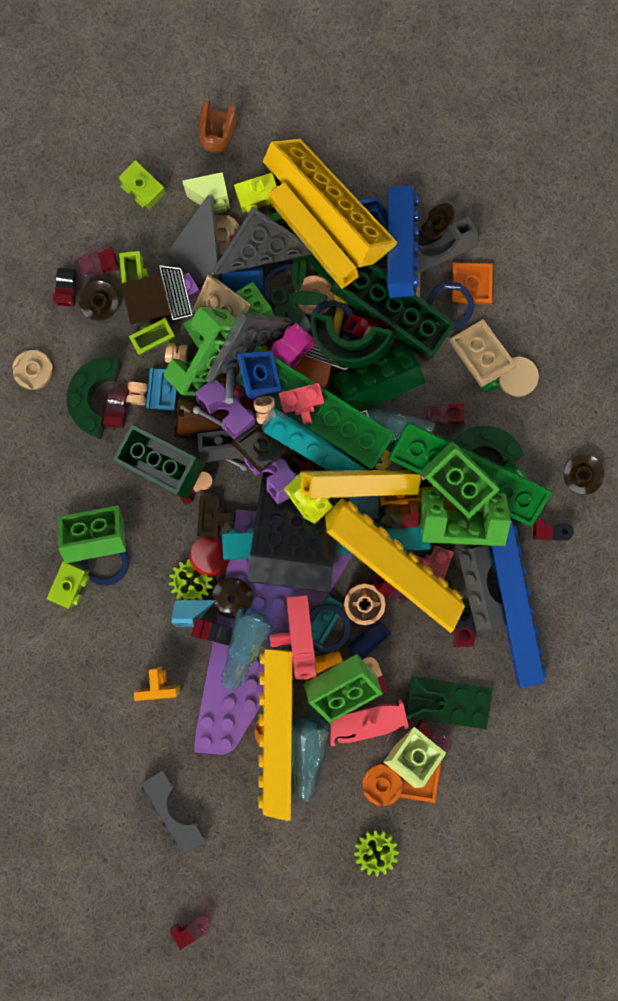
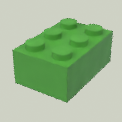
M453 441L422 469L425 478L468 518L472 517L500 490L496 482Z
M118 505L58 517V549L65 563L126 552L124 519Z
M358 654L304 684L309 704L329 723L383 694L377 675Z

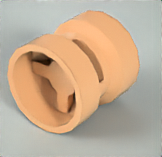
M168 342L165 362L170 363L171 359H181L187 362L189 346L185 344L177 346L174 343Z
M128 382L129 395L126 396V403L146 405L145 393L148 391V385L139 382Z
M261 396L254 400V409L257 411L255 415L257 423L262 424L271 409L275 407L272 397Z

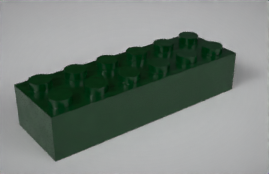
M374 264L363 267L355 265L359 277L343 289H341L336 281L334 282L329 291L379 327L392 330L397 340L403 344L405 343L407 347L427 361L434 357L455 326L453 321L417 295L390 298L387 274Z

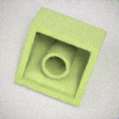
M223 172L183 180L187 197L197 204L201 205L206 197L212 194L214 196L213 208L215 213H223L227 211L226 209L230 208Z
M413 727L393 747L384 763L413 787L419 788L425 786L446 752Z

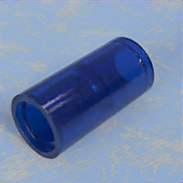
M377 620L352 641L348 647L363 660L392 633L380 620Z

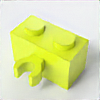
M273 173L234 185L242 213H249L252 207L257 210L263 206L273 207L268 196L272 189L277 186Z
M301 472L284 490L302 516L315 524L332 508L328 501L330 497L309 498L300 493Z

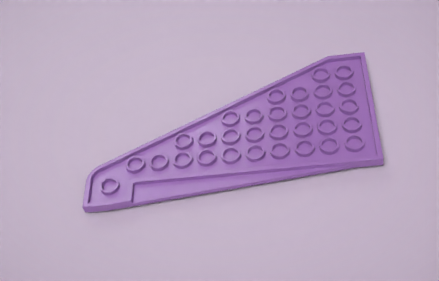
M236 510L234 530H239V533H248V529H254L257 511ZM274 515L271 518V522L275 525L280 524L283 520L279 515ZM294 518L291 524L294 527H300L303 525V521L300 518ZM317 521L315 524L312 523V526H321L322 529L324 524L321 521ZM353 554L335 555L330 592ZM249 559L229 560L225 579L234 577L245 581L252 591L253 601L250 609L241 617L226 618L218 613L217 623L233 628L234 631L230 645H223L214 641L212 644L196 728L194 752L224 755L235 749L261 705L259 706V693H263V685L259 684V672H263V664L259 663V653L263 652V646H271L270 635L290 633L287 598L307 595L310 611L314 607L322 605L329 593L247 582ZM230 594L228 600L230 602L235 601V595ZM286 645L292 651V645Z

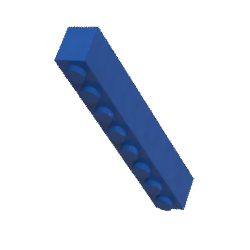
M511 521L506 545H489L500 603L503 605L507 622L505 628L517 686L522 688L545 683L544 678L547 675L545 666L541 665L540 661L542 650L536 642L538 630L532 622L534 610L532 605L528 603L527 597H530L528 585L524 583L523 577H526L524 565L520 563L519 557H522L521 547L516 544L515 537H518L516 525H513Z

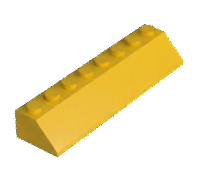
M301 139L273 141L270 143L263 163L280 180L281 184L285 182L329 236L340 246L341 250L352 259L355 265L358 267L373 265L396 246L398 242Z
M341 499L325 515L327 532L451 633L465 607L462 594L457 589L452 590L448 587L449 584L442 577H436L428 565L425 564L423 566L419 563V559L412 552L407 553L398 540L395 539L393 541L389 538V534L382 527L377 528L368 515L359 513L357 511L358 508L351 501L346 502L344 499Z
M263 646V652L259 653V663L263 664V672H259V684L263 685V693H259V706L263 705V713L259 714V726H262V734H259V747H262V755L258 756L259 767H262V775H258V787L262 788V796H258V808H262L263 815L291 821L292 651L288 646Z

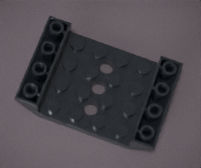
M263 472L247 582L330 593L337 540L327 532L325 515L318 520L324 524V527L320 530H315L312 527V522L302 516L290 498L277 504L267 491V477L273 474ZM330 497L328 501L332 508L342 497ZM274 515H279L283 520L280 524L275 525L271 522V518ZM294 518H300L303 521V525L294 527L291 521Z

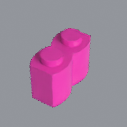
M295 323L293 326L290 325L286 328L283 338L272 343L270 351H272L275 358L293 369L302 357L313 348L316 341L311 334L298 323Z

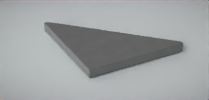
M212 194L206 197L167 251L187 273L189 272L190 276L201 288L207 275H212L211 272L220 259L219 242L217 243L216 213H214L213 208L214 196ZM222 274L214 275L216 279L223 283Z
M252 207L211 274L214 276L313 254L298 236Z
M241 312L205 379L209 383H213L222 372L226 374L237 366V354L252 353L256 346L259 347L267 341H273L283 334L282 330L289 325L293 326L296 321L287 317Z

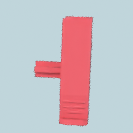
M307 595L288 597L287 607L290 633L270 635L271 647L292 645L295 678L307 679L317 677Z
M402 699L397 700L398 704L384 703L356 709L331 722V746H335L336 738H338L340 743H351L385 735L404 726V729H408L409 726Z

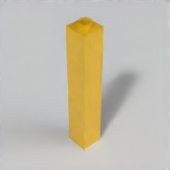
M285 182L280 186L274 187L268 194L271 205L341 289L357 279L359 276L356 266Z
M410 469L302 472L300 493L309 498L414 495L419 492L421 475Z

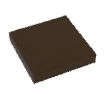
M161 274L121 283L131 324L171 315Z
M259 423L237 437L232 443L260 473L291 450L290 447L264 433L262 424Z

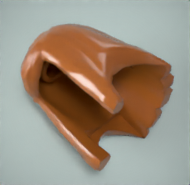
M205 100L198 120L199 141L207 152L219 153L229 145L238 122V115L235 113L236 107L229 105L227 113L217 109L212 110L209 107L210 101Z

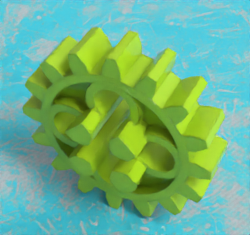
M189 559L186 562L187 565L179 562L180 568H173L176 572L175 575H169L173 579V582H170L169 585L174 586L171 593H178L176 599L184 597V600H196V598L203 600V594L209 595L207 588H213L209 584V581L214 580L213 577L201 574L200 577L194 579V582L203 586L202 591L199 592L194 585H190L188 592L183 593L181 588L188 584V580L181 579L180 573L184 571L187 577L192 578L195 569L192 567Z
M374 829L373 834H370L367 830L365 838L361 835L359 836L361 843L355 842V847L359 850L354 851V856H359L355 861L356 864L362 863L360 866L361 871L367 868L368 875L374 871L375 875L379 876V871L386 875V868L394 869L391 863L398 862L394 855H398L399 851L398 849H393L397 846L396 841L391 842V834L385 837L384 830L378 834L377 830ZM370 840L376 842V849L379 851L381 860L384 861L382 865L377 864V858L373 854L372 846L368 844ZM384 845L389 846L387 851L382 850ZM365 854L370 855L368 860L363 858Z

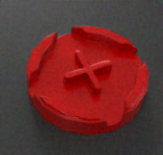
M203 537L198 539L190 549L189 561L192 567L202 575L217 576L229 564V560L223 559V543L215 538Z

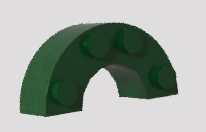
M312 313L311 329L314 339L322 354L338 366L345 368L369 366L381 359L393 343L394 335L392 330L372 326L369 333L363 339L346 341L339 338L335 333L333 317Z
M98 358L86 363L74 374L67 390V406L73 421L84 432L100 440L105 426L102 424L103 418L98 416L93 410L91 404L92 395L101 384L108 381H117L121 361L118 358Z
M484 425L469 428L452 440L456 445L469 451L482 448L490 450L498 456L501 463L524 456L521 446L513 436L493 426Z

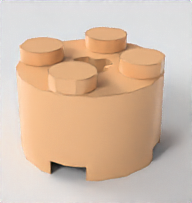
M365 583L355 585L345 595V612L357 624H373L380 619L385 610L384 596L373 585ZM363 598H367L366 601L370 602V606H366L365 610L362 609V606H359V602H362Z

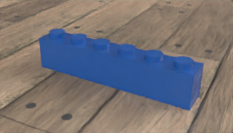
M413 186L389 188L388 233L398 242L388 252L387 286L390 298L415 296V287H418V274L415 275V271L419 269L418 258H415V254L419 253L418 241H415V238H419L418 225H415V222H419L418 209H415V206H419L418 194H414Z

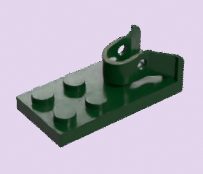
M411 676L406 718L487 730L492 688Z

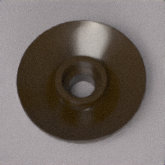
M441 203L429 211L427 221L421 225V233L425 238L435 239L449 229L455 217L453 206L449 203Z
M93 281L81 290L78 303L80 310L87 318L94 321H103L115 314L119 305V297L114 287L109 283ZM99 299L103 300V304L101 306H98L96 304L97 300Z
M586 454L571 458L563 471L565 484L576 494L588 495L594 493L601 487L604 481L602 464L595 457ZM581 471L586 474L584 479L579 477Z
M239 578L223 579L215 586L212 592V600H216L213 606L223 617H241L252 605V591L249 585ZM230 594L235 595L236 599L234 602L228 600Z

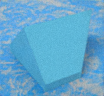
M175 600L172 624L176 627H194L195 619L202 618L216 600Z

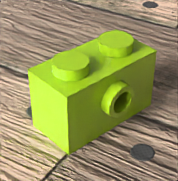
M136 160L119 176L122 183L120 187L128 195L132 193L136 197L134 200L142 208L146 206L151 210L166 194L164 187Z
M140 251L119 253L122 283L148 277L147 268H144L143 257Z
M166 318L154 324L151 322L146 323L140 327V331L129 336L139 356L175 338Z
M63 561L46 599L67 609L74 607V605L77 606L82 597L80 594L82 587H86L89 582L90 576H88L90 570L73 562L65 563Z

